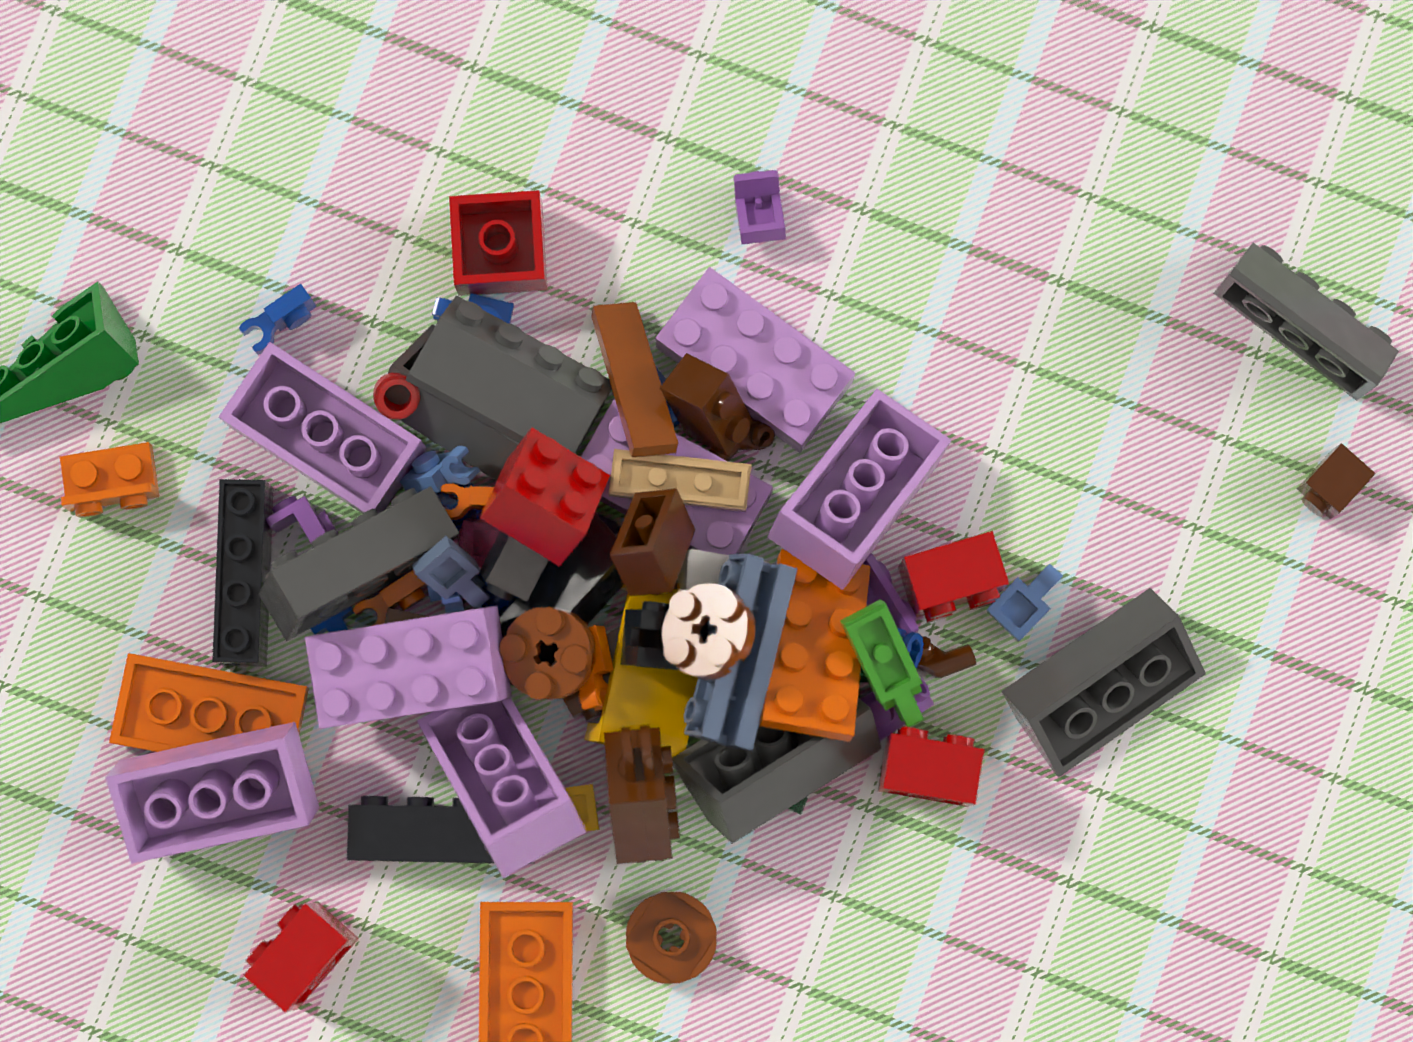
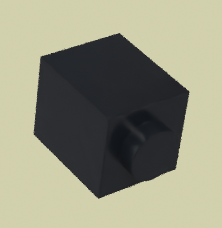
M500 531L479 573L489 583L486 589L494 595L507 601H512L514 595L528 601L548 559Z

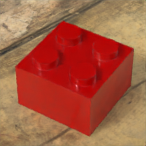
M539 190L449 196L453 278L458 296L470 295V293L481 295L548 290L543 203Z
M531 427L506 460L480 518L560 566L586 535L610 475L596 467L593 463L586 461L560 445L554 439Z
M993 531L906 556L898 566L909 605L912 607L916 618L925 616L927 623L952 616V613L957 611L955 606L968 603L970 610L990 605L996 602V599L1001 598L1000 592L1009 585Z
M904 726L898 729L897 734L891 733L886 737L878 792L965 807L976 805L984 749L973 747L974 738L947 734V737H943V741L928 739L929 731Z
M318 902L305 903L299 906L294 904L277 923V926L282 930L277 937L268 942L263 940L245 961L251 967L243 977L284 1013L299 1009L359 939Z

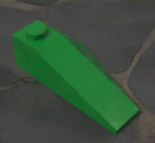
M98 281L60 307L52 315L57 322L39 340H36L31 335L23 342L21 346L24 349L9 368L5 365L0 366V423L102 390L114 381L122 380L129 376L134 368L139 365L136 340L105 288Z

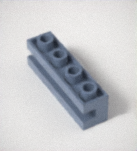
M748 553L729 555V559L720 570L718 584L734 591L743 600L745 606L750 608L755 621L754 642L744 661L739 659L733 667L728 669L732 672L726 676L713 680L698 678L694 696L689 699L684 711V722L686 723L684 735L734 749H753L797 568L784 564L766 563L764 558ZM710 620L707 621L709 635L716 634L717 627L710 624Z

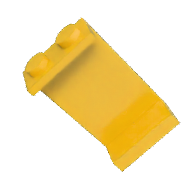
M679 583L677 584V589H673L672 593L629 596L627 594L612 663L614 671L610 672L600 723L588 722L584 737L585 741L605 745V732L621 731V727L629 726L631 730L640 729V725H649L650 728L660 727L662 746L671 745L672 758L686 750L689 736L684 735L686 728L684 711L687 702L694 696L698 678L682 671L620 665L625 609H642V601L669 603L672 596L680 591ZM624 585L620 588L627 591Z

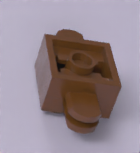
M640 725V729L631 730L629 726L621 727V731L605 732L608 801L617 864L646 863V861L655 860L657 862L664 861V859H673L671 840L680 839L678 812L668 811L677 809L674 775L665 776V774L674 773L671 745L662 746L660 727L650 728L649 725Z

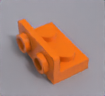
M149 442L59 456L65 496L60 497L61 506L70 512L75 511L77 517L102 514L103 506L120 504V508L124 510L148 506L147 499L160 497L153 446Z

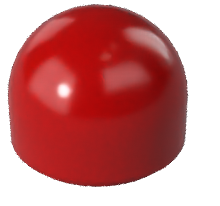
M387 373L376 382L373 389V400L378 411L389 419L399 420L410 416L417 409L420 402L418 387L407 382V376L403 374ZM393 385H402L409 390L410 397L406 403L398 405L388 400L385 392Z

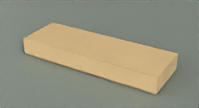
M614 449L609 496L633 499L636 492L677 488L684 505L746 512L752 464L664 454L632 458L629 450Z

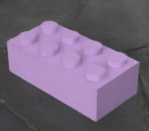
M710 266L655 338L656 348L677 364L688 353L728 373L751 418L770 426L778 438L799 453H801L851 386L855 377L854 371Z
M271 342L268 343L219 415V418L227 426L360 513L374 508L378 514L386 510L402 486L400 480L413 468L412 462L426 450V446L421 439Z
M876 389L779 511L768 534V538L843 590L936 469L952 440L879 389Z
M613 399L581 458L593 463L596 467L610 475L600 501L626 515L632 499L609 496L614 449L629 450L616 401ZM677 433V452L664 454L726 461ZM750 474L746 512L685 505L696 529L689 549L724 555L739 554L770 499L773 486Z
M498 606L305 637L319 729L484 704L511 698L510 681L504 670L503 658L499 652V645L503 637Z
M511 698L433 711L417 720L433 753L503 878L586 832L570 797Z
M295 722L122 759L105 777L131 864L309 826L319 809Z

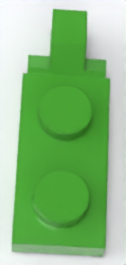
M880 599L840 620L871 689L885 711L894 707L900 721H904L907 727L924 720L914 698L916 694L922 692L920 685L923 683L887 605Z

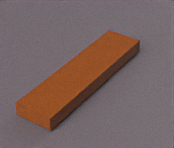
M637 302L593 306L591 313L592 321L631 457L676 453L678 440L665 397L660 389L661 383Z

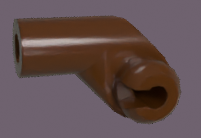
M753 421L745 439L737 443L728 456L710 448L709 452L729 462L739 450H762L771 446L775 440V431L765 423Z
M922 636L923 653L917 668L935 678H944L977 665L975 655L969 644L944 652L930 643V638Z

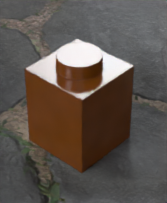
M1341 443L1327 454L1297 487V490L1304 495L1301 500L1309 510L1320 517L1325 514L1331 519L1342 512L1376 473Z

